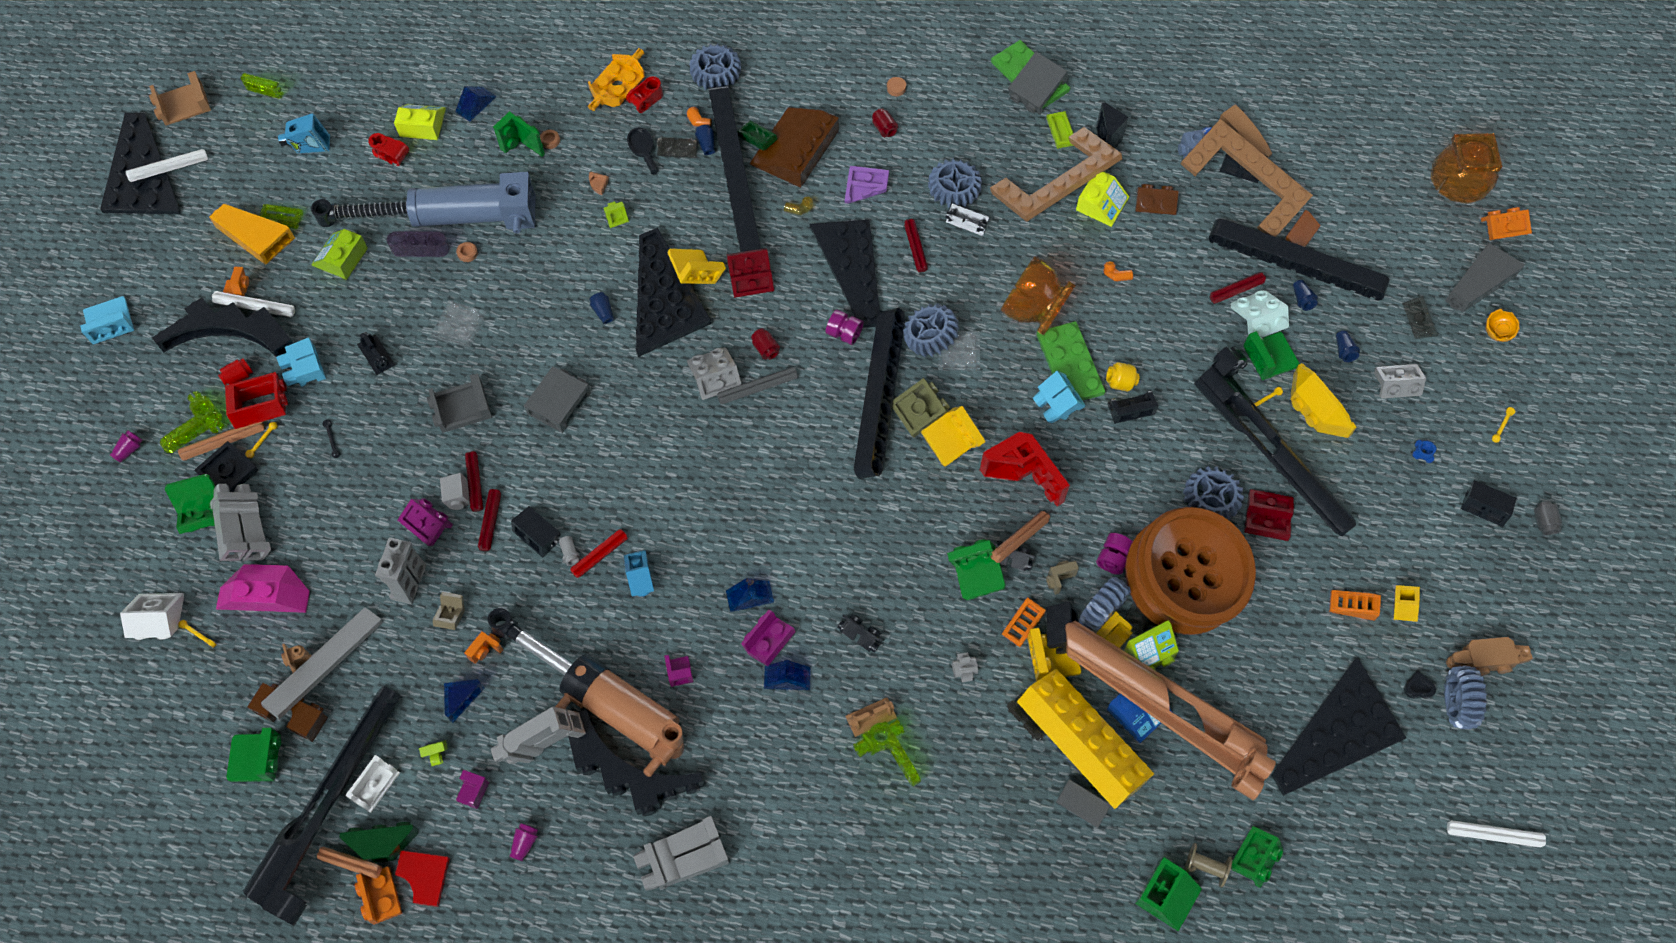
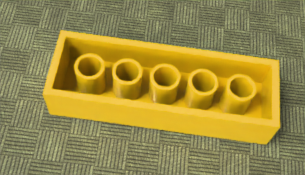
M1057 669L1032 684L1017 701L1114 809L1136 793L1154 775L1147 764L1138 757L1131 747L1124 742Z

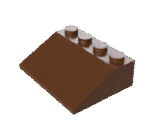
M788 107L771 131L776 134L778 140L764 151L759 149L751 160L750 165L801 188L839 132V118L822 110Z

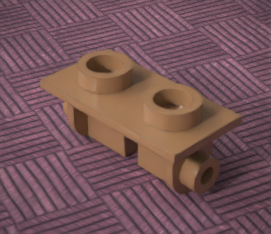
M282 644L284 653L281 654L282 660L286 667L289 666L293 673L312 656L301 645L288 648L285 644Z
M888 698L845 716L855 737L897 719L893 703Z

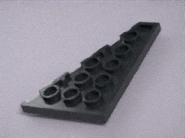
M125 112L100 208L102 213H181L167 172L130 182L127 178V170L162 161L145 113Z
M658 227L639 235L635 349L638 357L711 324V319L689 283H680L667 253L670 248Z
M1359 658L1351 663L1271 774L1283 796L1406 739L1405 734Z

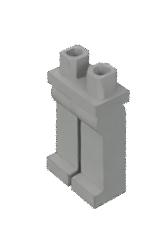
M217 484L214 489V498L210 502V506L213 509L220 561H241L242 558L243 561L263 560L271 550L269 542L265 540L259 517V506L256 501L258 495L255 492H251L249 484L237 485L235 492H229L227 484Z
M388 538L375 576L388 586L391 591L389 595L391 600L412 605L419 587L417 583H420L426 564L413 549L411 542Z
M557 707L549 708L510 731L507 735L502 734L498 736V744L491 748L494 761L501 762L505 759L509 764L517 762L530 763L534 761L533 757L542 754L544 748L567 736L579 738L585 735L579 712Z
M712 816L702 819V822L667 838L658 840L653 844L648 843L644 845L645 849L633 856L638 870L648 865L652 867V873L641 877L646 891L658 887L661 891L667 888V886L729 864Z

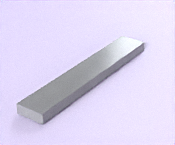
M366 607L363 608L261 702L262 707L276 718H282L382 624V620Z

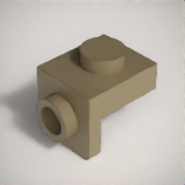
M1062 561L1056 564V566L1050 567L1048 576H1046V582L1049 589H1053L1055 595L1061 591L1060 580L1077 575L1079 570L1077 562Z
M442 592L440 595L441 605L433 618V626L455 630L465 611L463 596Z

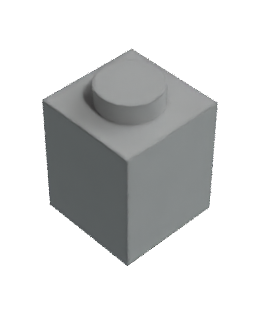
M461 473L440 478L442 502L448 508L460 510L464 506L470 505L468 480Z

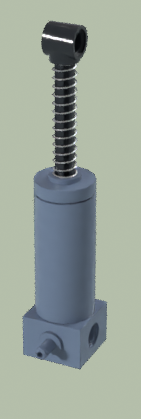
M528 172L501 173L500 183L411 188L407 192L406 202L401 201V203L396 201L395 203L385 202V204L380 202L379 204L369 203V205L364 203L363 205L353 204L349 206L348 204L347 206H339L336 203L330 204L326 199H319L312 204L311 212L322 227L332 226L339 218L343 220V218L348 219L349 217L359 219V217L364 218L365 216L380 217L381 215L396 216L397 214H408L413 227L504 221L507 229H513L514 233H520L523 228H535L536 194Z

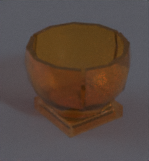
M1454 134L1451 139L1452 143L1433 160L1430 179L1435 189L1439 190L1438 193L1450 201L1465 204L1480 201L1495 187L1499 171L1503 167L1495 134Z
M1034 256L1015 284L1016 289L1013 288L1000 312L1009 319L1019 323H1039L1040 327L1037 331L1044 335L1076 285L1070 281L1065 286L1061 285L1056 270L1045 260Z

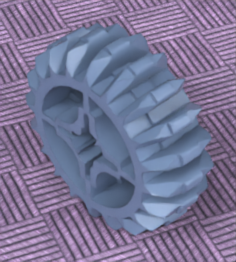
M710 43L709 47L702 46V50L697 49L696 54H692V60H690L689 64L692 79L694 82H697L699 87L703 86L705 90L709 87L725 85L729 87V84L734 85L741 72V61L738 58L737 52H734L732 47L727 49L726 45L721 47L718 43L716 46H712ZM727 63L730 65L728 69L725 68V65Z
M953 158L951 162H948L945 159L943 164L938 162L937 168L933 167L932 173L929 175L928 188L931 196H934L935 202L940 200L941 206L947 203L949 209L953 203L958 206L961 204L965 208L967 203L972 204L973 200H977L981 192L982 179L979 171H976L975 165L970 166L969 161L963 163L962 159L958 162Z
M929 303L927 308L921 306L920 311L914 310V316H908L909 321L905 322V329H903L904 340L908 344L909 349L917 355L921 354L924 357L928 354L933 357L935 353L941 355V351L943 349L948 350V345H954L953 339L958 338L957 332L960 331L958 319L953 311L945 305L941 306L937 303L933 307Z
M1209 466L1204 471L1200 468L1196 474H1191L1189 480L1185 483L1186 488H1184L1183 494L1186 496L1184 497V502L1189 503L1187 507L1206 509L1230 520L1231 517L1236 516L1237 511L1242 507L1241 502L1244 500V496L1241 495L1243 488L1238 487L1240 480L1234 481V473L1228 476L1226 469L1220 472L1218 466L1214 467L1213 471ZM1200 484L1203 487V494L1201 497H1199L1197 493V486H1199ZM1227 492L1230 497V503L1228 505H1226L1224 502V495Z
M1117 577L1109 579L1080 615L1079 623L1097 633L1127 600L1131 593L1130 587Z
M1453 667L1446 676V683H1444L1446 711L1450 724L1456 728H1477L1485 718L1484 713H1486L1485 707L1487 703L1486 685L1483 683L1484 678L1481 676L1480 671L1475 667Z

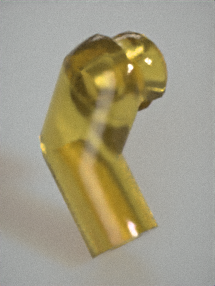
M804 197L802 203L798 205L786 202L784 212L803 215L812 210L813 199L811 197Z

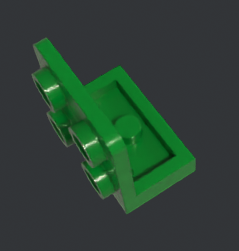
M208 474L165 485V492L178 514L176 528L179 534L194 532L197 529L208 526H215L213 509L210 506V502L214 498L215 485Z
M978 540L974 545L968 547L959 546L954 548L952 552L947 553L949 562L956 568L961 594L965 600L998 592L1006 587L1001 564L991 559L992 551L996 549V546L990 540Z
M262 728L261 734L234 735L231 741L226 775L227 780L230 782L275 781L281 735L273 728Z

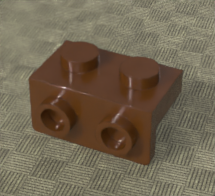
M1141 184V187L1136 188L1135 212L1176 215L1179 191L1173 190L1174 187L1161 186V189H1153L1154 185Z

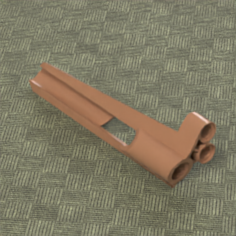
M1074 621L1065 625L1068 657L1235 774L1231 784L1232 788L1251 800H1255L1263 789L1264 780L1268 778L1276 764V761L1267 756L1268 747L1265 744V738L1080 623ZM1168 691L1195 707L1203 722L1205 733L1169 711Z

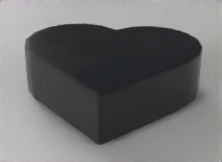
M1417 671L1405 684L1404 693L1412 699L1419 696L1428 699L1436 693V687L1433 682Z

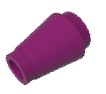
M128 430L125 434L122 433L110 456L121 463L141 447L140 443L143 440Z
M520 823L519 827L515 829L510 857L523 861L538 838L536 835L538 829Z

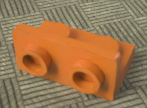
M1520 207L1507 209V213L1502 214L1501 210L1488 212V216L1481 218V222L1487 221L1489 240L1532 234L1529 210L1520 211Z
M389 866L382 868L380 876L376 879L361 873L356 875L355 890L357 895L362 897L363 906H361V913L364 920H368V922L375 925L403 914Z

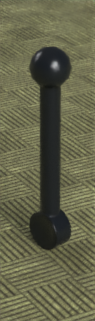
M324 420L322 424L327 429L332 447L331 456L338 458L340 452L336 449L331 431L332 423L330 420Z

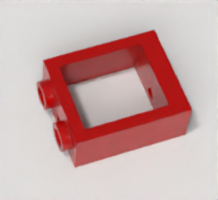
M273 372L225 386L226 415L234 429L286 415L285 406L288 405V400L284 394L287 391L285 381L283 379L280 380L277 373ZM274 393L275 399L242 408L243 401Z

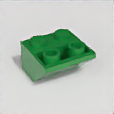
M1163 857L1155 867L1135 904L1176 931H1179L1202 888L1184 869Z

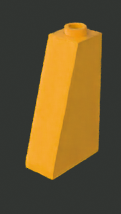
M223 204L209 216L217 229L265 265L295 239L288 226L227 204Z

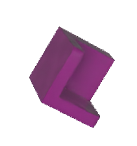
M664 655L671 687L693 683L688 656L670 660L669 655Z
M463 770L459 778L463 785L456 801L478 809L489 782L485 777Z

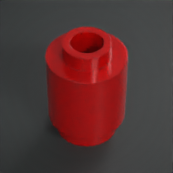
M242 358L241 360L236 359L219 369L221 374L218 376L226 386L247 379L253 371L244 358Z

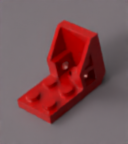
M1018 432L983 452L980 471L984 477L1019 481L1033 473V480L1037 485L1041 484L1045 490V496L1050 502H1054L1056 506L1064 503L1070 485L1032 434Z

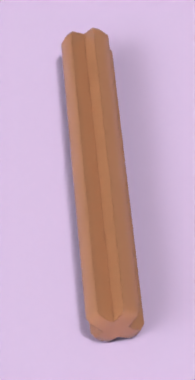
M262 422L238 429H230L178 449V454L182 460L190 459L219 448L227 441L232 443L264 431V425Z
M1045 511L1039 512L992 551L991 559L995 560L996 563L1003 561L1047 524L1050 515L1046 514Z

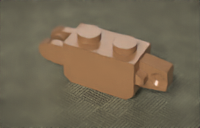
M1509 637L1471 640L1469 644L1464 646L1462 651L1454 652L1447 659L1446 664L1449 669L1458 666L1475 667L1483 676L1489 674L1490 671H1498V674L1509 673L1513 671L1512 668L1516 665L1529 662L1533 658L1529 646L1515 645L1514 641Z

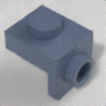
M1203 130L1183 133L1181 142L1178 145L1180 156L1185 158L1205 136Z

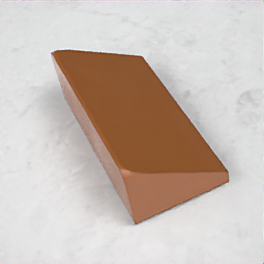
M1305 210L1285 240L1306 247L1321 225L1309 211Z

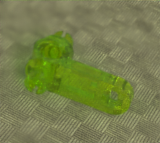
M199 391L192 392L195 398L191 394L188 395L189 409L194 417L166 434L160 440V445L166 453L175 452L208 429L212 433H218L217 426L220 430L224 428V424L221 422L222 415L208 396H202Z
M896 719L891 724H888L886 721L876 723L869 731L861 735V741L853 744L854 750L858 752L857 755L861 758L869 752L873 756L880 751L889 749L909 784L913 787L920 783L921 779L896 737L905 733L903 726L899 725L900 721ZM878 733H883L887 736V739L879 742L874 736Z

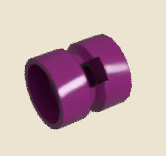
M836 309L827 323L825 332L834 338L841 337L843 342L854 345L861 334L864 322L854 316L848 318L847 313Z
M1110 533L1104 543V549L1101 550L1096 560L1097 565L1114 575L1122 574L1126 566L1127 553L1133 541L1124 535Z

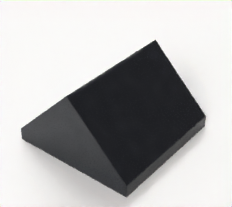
M1102 103L1096 125L1098 137L1113 148H1116L1123 140L1129 117L1109 104Z

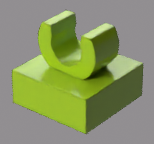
M613 201L603 208L610 228L629 222L623 202L616 203Z
M444 740L420 747L421 757L429 755L431 766L442 764L441 752L448 749L447 742Z

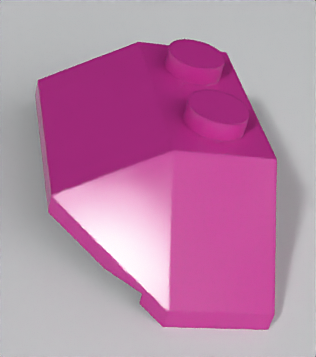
M244 564L220 587L216 609L306 613L310 591L289 566Z

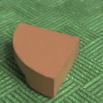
M590 172V186L593 187L592 189L596 193L603 195L609 181V176Z

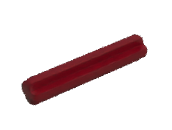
M907 219L904 222L916 269L919 273L925 272L928 265L915 220Z
M1258 272L1211 292L1209 298L1213 304H1216L1264 284L1266 276H1264L1263 272Z
M475 451L466 452L465 461L470 508L472 512L482 511L483 501L478 455Z
M490 489L488 492L478 548L481 551H489L491 549L501 492L498 489Z

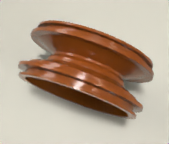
M1182 507L1167 511L1142 529L1130 545L1125 566L1127 585L1131 591L1130 594L1141 612L1157 625L1169 620L1173 632L1183 635L1209 632L1236 617L1248 604L1255 585L1256 568L1254 556L1244 535L1225 517L1197 507ZM1177 549L1182 552L1183 556L1178 553ZM1198 557L1203 561V564L1198 561ZM1162 562H1164L1167 565L1168 569H1165L1163 567ZM1203 579L1207 580L1209 586L1204 583ZM1167 583L1172 586L1173 591L1168 588ZM1188 592L1193 595L1194 600L1189 597Z

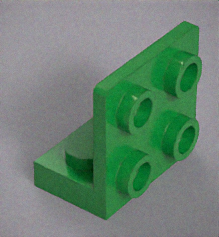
M509 111L493 126L500 150L504 153L516 148L520 141L541 157L545 155L539 130L535 126L525 123L524 119L519 115L515 116Z
M1256 331L1248 335L1243 345L1262 380L1297 369L1300 364L1282 332L1260 338Z

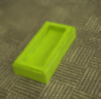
M1066 111L1047 114L1046 119L1057 149L1074 146L1069 141V136L1074 133Z

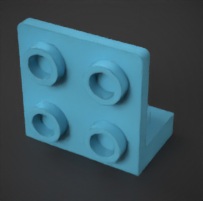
M124 296L83 310L86 324L80 325L81 331L92 344L134 331Z

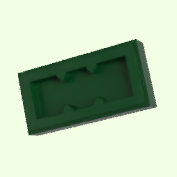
M751 120L737 131L741 139L763 151L778 140L776 134Z

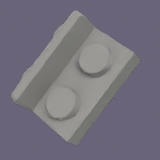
M1417 364L1375 367L1374 374L1381 385L1379 395L1382 399L1421 396L1423 394L1426 377Z

